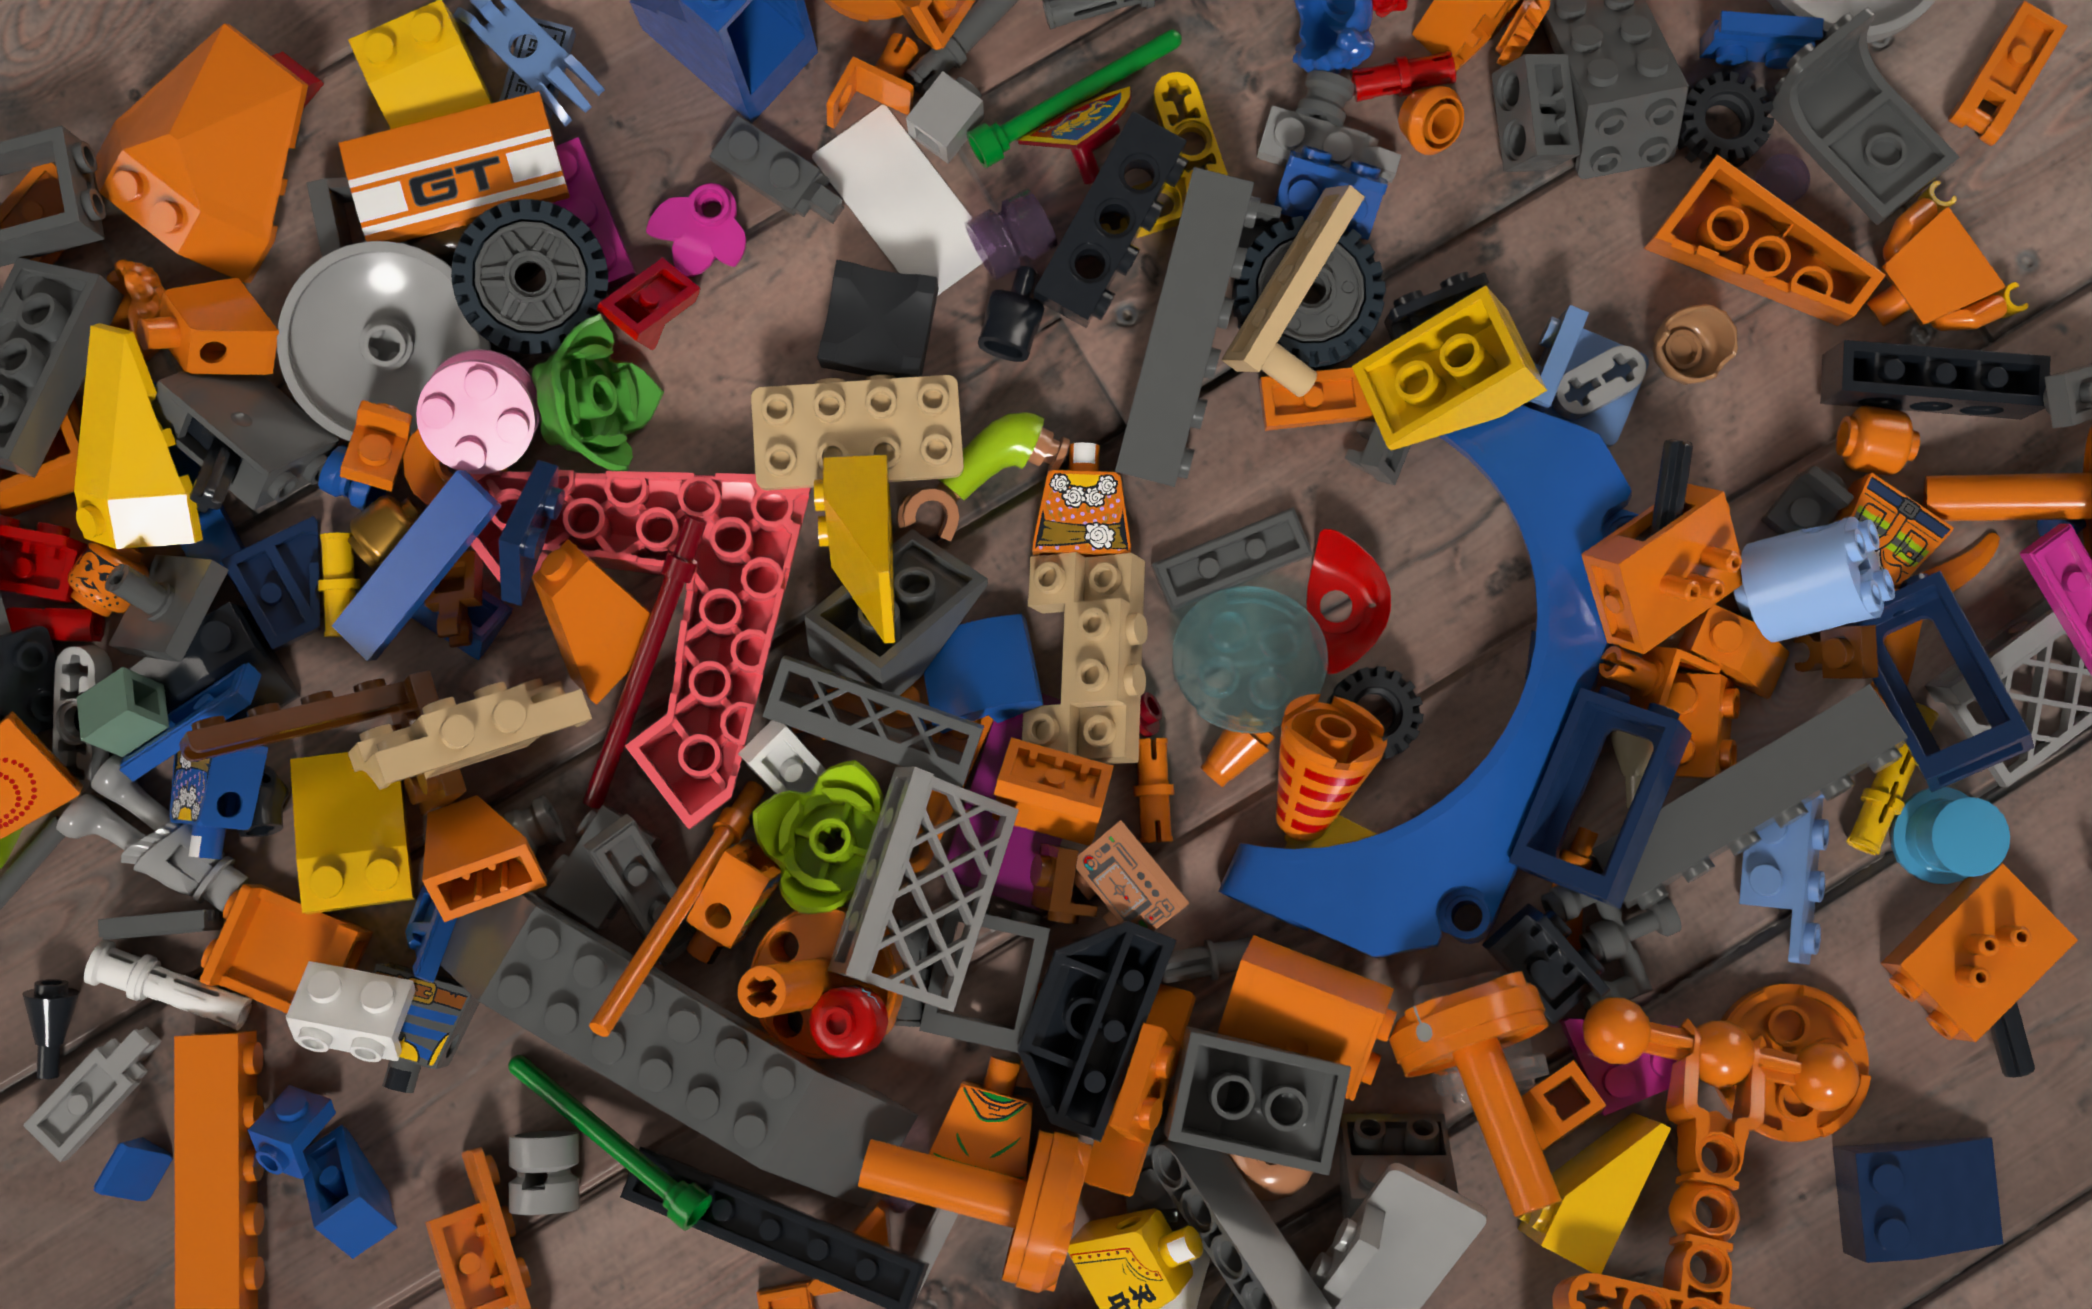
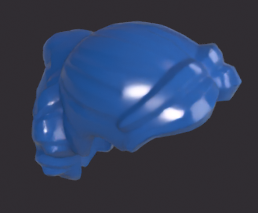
M1294 0L1300 16L1299 36L1301 42L1295 47L1296 53L1293 55V63H1296L1299 68H1304L1307 73L1313 70H1323L1339 75L1342 69L1350 70L1353 67H1358L1372 55L1375 47L1374 39L1369 32L1373 19L1372 0Z

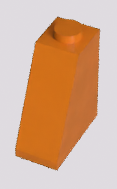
M568 539L559 549L551 552L544 559L541 568L532 576L570 678L597 705L631 669L651 612Z
M478 795L428 812L422 881L444 922L547 886V879L526 837Z

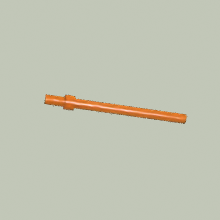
M748 781L733 805L724 808L712 826L714 834L590 1022V1029L597 1035L602 1037L609 1036L703 890L724 851L729 849L732 844L739 843L750 826L748 818L765 793L760 784Z

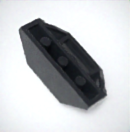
M1125 920L1055 949L1017 1048L1051 1124L1101 1142L1127 1074L1142 1025L1147 1021L1176 944V939Z

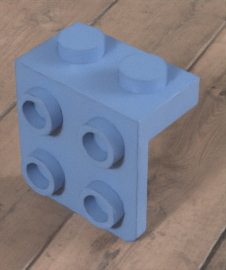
M1569 305L1558 319L1553 316L1549 318L1538 345L1545 348L1539 363L1534 364L1547 391L1523 405L1600 434L1607 447H1611L1620 437L1641 383L1630 393L1586 417L1577 420L1567 419L1556 412L1552 401L1563 375L1605 351L1622 345L1583 329L1589 312ZM1640 352V354L1644 357L1647 371V368L1649 366V359L1645 354ZM1613 359L1615 366L1602 376L1607 383L1620 376L1627 382L1626 375L1632 371L1627 363L1618 365L1615 359ZM1569 383L1570 390L1565 394L1566 400L1569 403L1577 400L1581 406H1584L1582 399L1590 391L1594 390L1592 384L1588 383L1581 388L1575 389Z

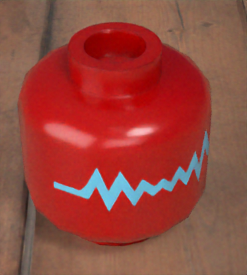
M858 984L832 988L822 994L812 1007L809 1020L811 1034L817 1045L827 1054L839 1058L865 1054L877 1047L886 1035L889 1022L887 1008L881 997L872 989Z

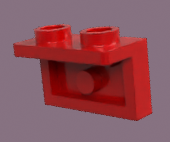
M0 515V591L75 604V600L71 597L74 589L68 582V574L88 544L70 538L71 529L63 526L38 522L36 531L19 528L21 520Z

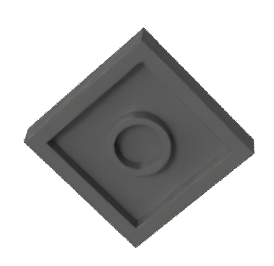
M156 554L148 569V578L126 564H119L109 574L105 582V589L131 605L126 610L108 645L127 655L182 662L229 569L211 559Z

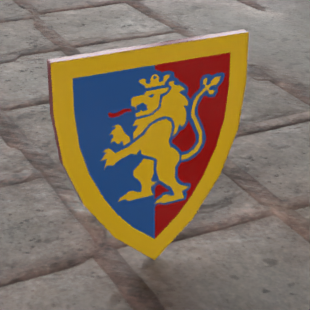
M1131 87L1098 96L1071 108L1017 140L1018 144L1070 149L1084 184H1092L1100 171L1093 152L1120 134V127L1116 121L1125 113L1131 102Z

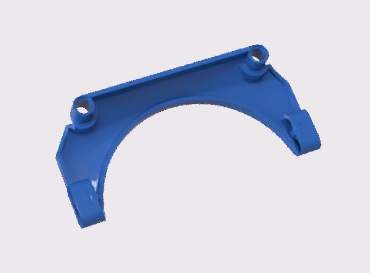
M1521 405L1500 418L1438 436L1465 456L1497 491L1507 505L1521 532L1532 565L1537 599L1536 642L1524 690L1505 731L1487 757L1456 789L1417 817L1386 832L1356 842L1322 848L1285 849L1239 843L1218 890L1221 894L1302 930H1313L1374 958L1438 947L1443 937L1442 932L1453 936L1462 943L1475 944L1486 939L1492 931L1518 870L1516 866L1509 863L1510 857L1579 690L1584 688L1594 692L1601 676L1599 664H1606L1607 660L1602 659V655L1608 648L1613 646L1606 641L1581 554L1639 515L1623 509L1631 499L1632 490L1600 434L1574 423L1533 410L1525 405ZM1472 905L1481 909L1483 915L1482 922L1473 931H1460L1455 927V914L1461 907Z

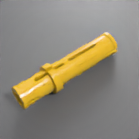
M1916 703L1931 731L1939 714L1925 705ZM1906 744L1898 749L1902 757L1890 766L1877 772L1871 788H1865L1862 792L1860 799L1864 804L1852 832L1846 840V843L1855 849L1871 855H1879L1880 848L1894 815H1901L1905 804L1901 799L1917 765Z

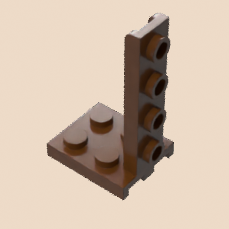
M430 670L411 674L404 681L386 685L384 678L373 679L355 685L353 687L354 693L334 697L331 690L321 691L301 698V705L281 710L279 703H270L248 710L246 712L248 718L226 722L225 716H214L196 721L191 724L192 731L185 733L179 746L183 757L187 761L197 762L388 715L392 717L393 725L391 726L393 731L410 727L421 715H424L422 707L438 701L439 698ZM460 768L427 779L424 773L404 779L407 796L413 805L418 804L421 816L450 805L467 791Z

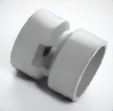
M538 1131L509 1136V1167L517 1171V1177L509 1182V1213L545 1215L571 1212L580 1208L579 1177L571 1173V1168L579 1163V1132ZM543 1172H548L546 1182H544Z

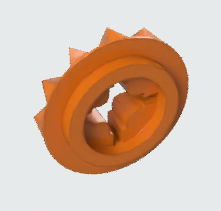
M1550 0L1523 1L1495 51L1501 54L1496 64L1503 67L1522 55L1550 7Z

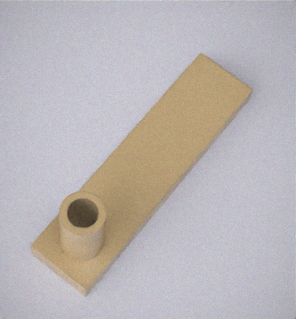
M1351 185L1325 188L1221 359L1235 371L1260 372L1262 370L1297 397L1304 396L1314 385L1317 379V372L1277 342L1365 198Z

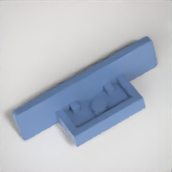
M1823 794L1806 803L1804 806L1808 813L1790 825L1780 829L1778 824L1774 822L1757 832L1762 840L1743 852L1739 904L1792 910L1788 961L1792 963L1809 965L1811 954L1817 955L1820 948L1821 927L1819 923H1814L1815 902H1822L1824 897L1825 874L1823 871H1818L1819 850H1826L1829 842V822L1827 819H1822L1823 801L1825 798Z

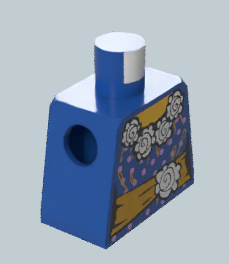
M259 746L197 762L187 761L183 757L181 750L174 754L169 818L171 823L193 825L189 857L222 860L226 828L250 829L268 747Z

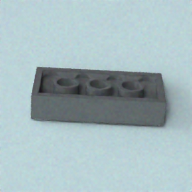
M17 258L0 292V468L36 477L86 375L90 326L98 323L110 326L124 297L120 291L102 276Z

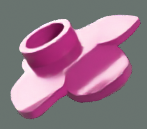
M716 183L700 185L692 191L689 197H672L667 199L655 210L646 227V233L649 236L673 241L674 266L688 278L702 274L712 265L715 258L727 266L736 267L746 249L745 232L735 220L737 215L736 200L726 187ZM717 203L721 205L720 213L715 217L705 216L704 209L708 204Z

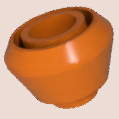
M1446 86L1420 89L1411 93L1403 102L1398 117L1399 128L1417 152L1424 155L1438 154L1451 146L1460 135L1464 124V109L1461 98L1455 90Z

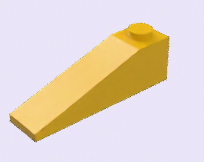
M101 323L90 326L74 486L78 507L76 512L77 524L83 532L84 539L115 549L199 542L203 540L197 503L190 500V492L193 486L188 474L178 476L168 447L176 445L171 428L163 429L152 408L151 402L155 400L157 392L133 331Z

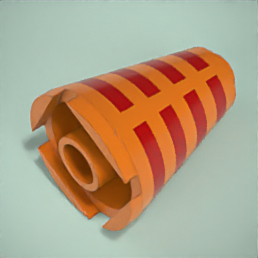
M1309 694L1294 699L1285 709L1281 721L1276 822L1285 834L1294 840L1311 841L1321 838L1381 760L1385 752L1387 739L1385 741L1382 740L1385 731L1382 724L1369 711L1349 700L1334 696L1331 704L1318 702L1321 694Z

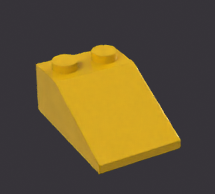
M443 0L432 2L348 39L367 84L390 129L493 103L460 27Z
M1486 285L1352 366L1386 446L1391 451L1500 418L1547 391L1509 311Z
M887 455L824 457L823 479H814L815 511H825V515L818 516L819 546H829L832 569L884 643H895L893 534Z
M348 752L290 759L296 862L302 913L315 914L416 900L402 780L393 782L387 788L379 790L366 772L363 770L354 772Z
M1631 1113L1552 1173L1562 1201L1518 1216V1219L1522 1220L1518 1230L1542 1247L1592 1273L1602 1274L1671 1128L1655 1120Z

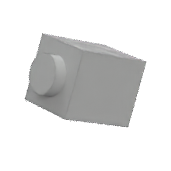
M942 71L906 117L909 136L949 164L967 141L966 133L976 128L984 119L983 100L980 99L982 97L980 91L965 78L958 77L954 80Z

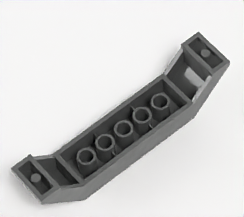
M532 891L457 918L440 965L477 1001L762 1170L865 1209L875 1191L858 1187V1182L870 1139L901 1147L918 1117V1114L876 1089L868 1088L817 1064L655 967L651 969L609 1036L602 1037L597 1035L590 1029L589 1024L634 955L551 907Z

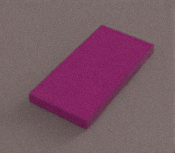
M1041 693L1044 705L1061 704V699ZM1023 713L1000 723L993 721L970 791L996 800L997 795H994L995 787L1010 739L1012 737L1022 740ZM965 803L964 809L967 810L973 807V805ZM984 810L969 818L980 844L994 837L999 821L992 818V812ZM959 824L947 856L948 861L970 850ZM1014 825L992 895L1039 910V907L1031 905L1034 889L1030 880L1031 864L1034 857L1039 854L1041 843L1061 845L1062 838ZM987 850V851L984 852V855H985L986 859H987L989 850ZM974 858L952 869L959 884L971 888L978 886L981 873Z

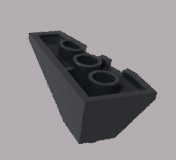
M231 602L226 603L204 617L182 662L144 657L129 668V670L164 685L168 714L241 665H246L247 663H250L262 676L251 704L227 719L226 722L248 718L246 712L252 708L270 703H279L280 708L301 697L276 652L272 653L249 610ZM77 709L74 715V723L80 732Z

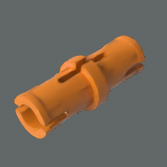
M1151 738L1139 739L1138 786H1133L1134 797H1139L1140 843L1156 842V831L1157 843L1173 842L1169 796L1174 795V784H1169L1168 738H1155V740H1152V755Z

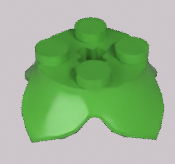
M598 314L585 319L574 327L564 339L558 351L551 355L546 362L537 364L533 368L532 380L537 389V404L542 417L541 433L544 440L552 446L561 445L566 450L581 453L593 463L610 471H628L633 453L631 446L626 442L628 439L626 435L642 429L652 419L664 391L640 367L632 362L614 360L610 357L614 352L612 351L614 345L613 333L602 315Z

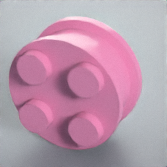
M476 349L453 355L435 370L420 394L416 416L420 435L427 448L437 459L455 470H463L470 474H489L511 466L525 453L539 424L540 411L537 404V389L529 373L519 363L499 352Z

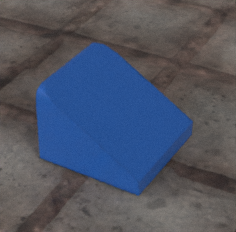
M143 1137L119 1143L93 1186L95 1187L93 1191L100 1195L135 1201H147L151 1198L172 1162L173 1156L170 1152Z

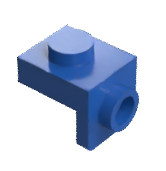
M288 1085L248 1129L257 1152L256 1159L258 1163L270 1173L276 1175L284 1173L303 1179L310 1171L303 1151L336 1114L332 1100Z

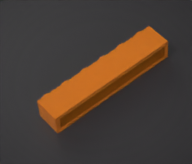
M257 1030L192 1033L174 1036L175 1309H258V1289L262 1287L265 1277L264 1260L262 1257H258V1235L263 1230L265 1219L263 1205L260 1202L258 1203V1181L263 1176L264 1168L256 1159L257 1152L248 1132V1129L264 1113L262 1097L257 1095V1074L261 1072L264 1060L262 1045L260 1042H257Z

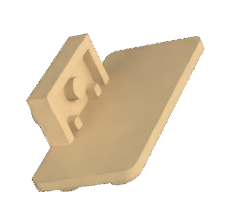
M874 375L867 377L866 380L847 382L840 378H825L815 381V384L759 387L752 392L751 405L756 482L763 490L814 487V479H823L824 457L887 455L889 482L956 478L963 473L964 463L958 382L951 375L896 378L893 375Z

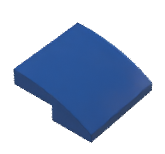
M1022 614L991 617L958 625L924 672L929 706L972 722L985 716H990L995 722L1000 723L1044 705L1027 620ZM946 728V729H944V730H942V731H940V732H941L942 734H944V733L949 732V731H951V730H953V729Z

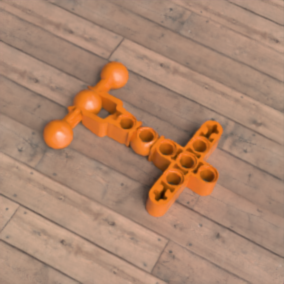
M1607 997L1597 1001L1588 1010L1582 1025L1584 1042L1594 1056L1610 1064H1627L1637 1060L1643 1053L1678 1060L1672 1065L1666 1103V1114L1669 1120L1677 1125L1678 1136L1677 1167L1681 1175L1676 1177L1675 1184L1680 1185V1187L1673 1194L1668 1207L1670 1224L1677 1236L1669 1238V1245L1674 1246V1250L1668 1255L1665 1263L1663 1288L1598 1273H1584L1568 1277L1555 1287L1552 1295L1553 1308L1586 1309L1584 1303L1577 1301V1292L1583 1291V1296L1587 1299L1599 1302L1608 1300L1606 1307L1592 1309H1629L1634 1298L1639 1299L1646 1309H1754L1729 1303L1732 1262L1727 1252L1733 1251V1244L1729 1243L1728 1240L1735 1234L1740 1221L1738 1202L1731 1193V1191L1739 1189L1740 1182L1735 1181L1734 1177L1741 1170L1749 1132L1758 1129L1764 1121L1765 1080L1790 1085L1799 1100L1815 1110L1835 1111L1846 1106L1857 1092L1860 1084L1857 1064L1847 1051L1833 1044L1814 1043L1802 1048L1796 1055L1766 1048L1767 1044L1763 1035H1759L1751 1040L1743 1028L1730 1021L1711 1020L1696 1028L1689 1018H1686L1676 1028L1650 1022L1640 1005L1626 998ZM1698 1080L1712 1087H1732L1737 1085L1732 1119L1725 1118L1718 1111L1708 1112L1704 1108L1699 1107L1697 1103ZM1704 1146L1709 1148L1717 1158L1718 1166L1716 1172L1710 1171L1702 1161L1701 1153ZM1699 1200L1703 1201L1711 1210L1712 1221L1709 1227L1703 1225L1696 1215V1205ZM1693 1255L1703 1260L1706 1266L1707 1274L1703 1282H1699L1690 1270V1261Z

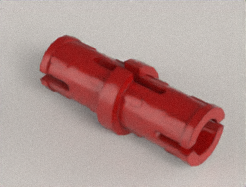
M1445 51L1431 56L1407 59L1403 55L1395 57L1394 62L1351 69V82L1356 87L1353 96L1355 102L1393 94L1407 97L1414 90L1454 84L1456 82V69L1452 52Z

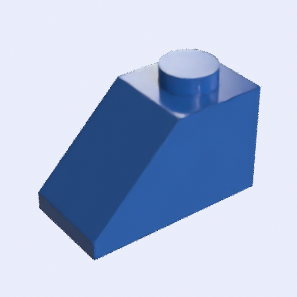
M340 1125L303 1151L310 1169L303 1180L313 1226L317 1231L354 1259L398 1228L388 1190L345 1126Z

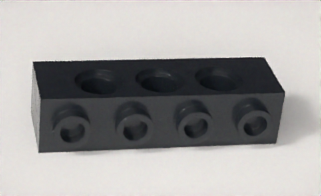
M1134 111L1131 113L1035 287V300L1085 328L1088 327L1093 317L1099 320L1103 319L1116 294L1108 290L1117 272L1124 276L1128 274L1140 251L1133 243L1141 228L1149 232L1152 230L1164 208V204L1157 201L1166 183L1175 188L1189 162L1188 159L1182 157L1187 140ZM1132 169H1142L1151 176L1152 184L1145 189L1137 190L1126 183L1124 176ZM1118 213L1126 219L1128 228L1120 234H1110L1101 227L1100 219L1105 214ZM1089 256L1098 259L1103 265V273L1095 279L1081 277L1075 269V264L1081 258Z
M1843 340L1822 355L1820 404L1853 407L1868 405L1904 411L2022 420L2045 409L2043 401L2046 388L2045 377L2050 375L2051 356Z

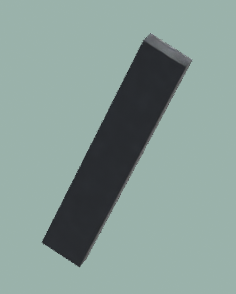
M647 1147L639 1148L640 1152L677 1182L682 1180L688 1184L696 1182L712 1196L708 1209L692 1228L886 1309H913L929 1263ZM630 1172L620 1197L667 1217L668 1210L663 1207L664 1199Z

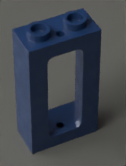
M1941 571L1929 576L1927 573H1920L1904 580L1901 586L1898 587L1899 590L1895 591V598L1884 602V610L1881 617L1845 624L1876 625L1878 677L1871 679L1885 706L1908 736L1905 744L1931 793L2034 748L2032 735ZM1922 619L1931 620L1935 624L1991 726V729L1943 750H1940L1884 645V640L1889 634Z
M1601 686L1599 692L1596 693L1580 688L1509 863L1523 872L1620 909L1692 733L1678 720L1680 714L1668 707L1649 703L1646 710L1629 704L1631 698L1617 690ZM1618 730L1652 742L1653 752L1606 867L1601 874L1559 859V852L1604 742L1610 732Z

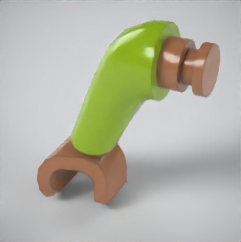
M1029 412L1009 413L991 422L963 449L964 470L959 477L938 479L940 483L936 488L928 486L916 488L903 498L896 514L898 528L916 523L915 516L919 506L926 501L934 500L940 503L944 511L943 523L937 535L951 542L958 526L959 512L956 503L960 498L965 501L987 480L1007 467L1016 466L1022 469L1027 462L1037 466L1045 462L1049 464L1048 471L1059 470L1067 454L1070 439L1064 436L1059 441L1053 439L1054 432L1043 428L1044 417Z

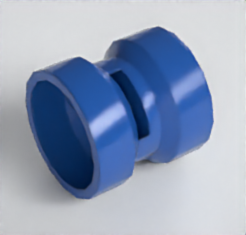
M345 445L338 446L330 454L322 467L318 481L319 489L334 497L343 495L349 498L352 506L363 511L377 498L385 495L387 490L340 477L341 464L348 447Z

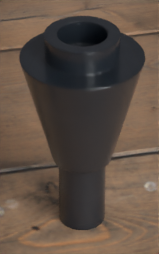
M39 980L34 983V989L22 993L35 1045H38L37 1078L55 1079L59 1077L60 1046L64 1043L80 993L76 989L68 988L69 982L66 980Z

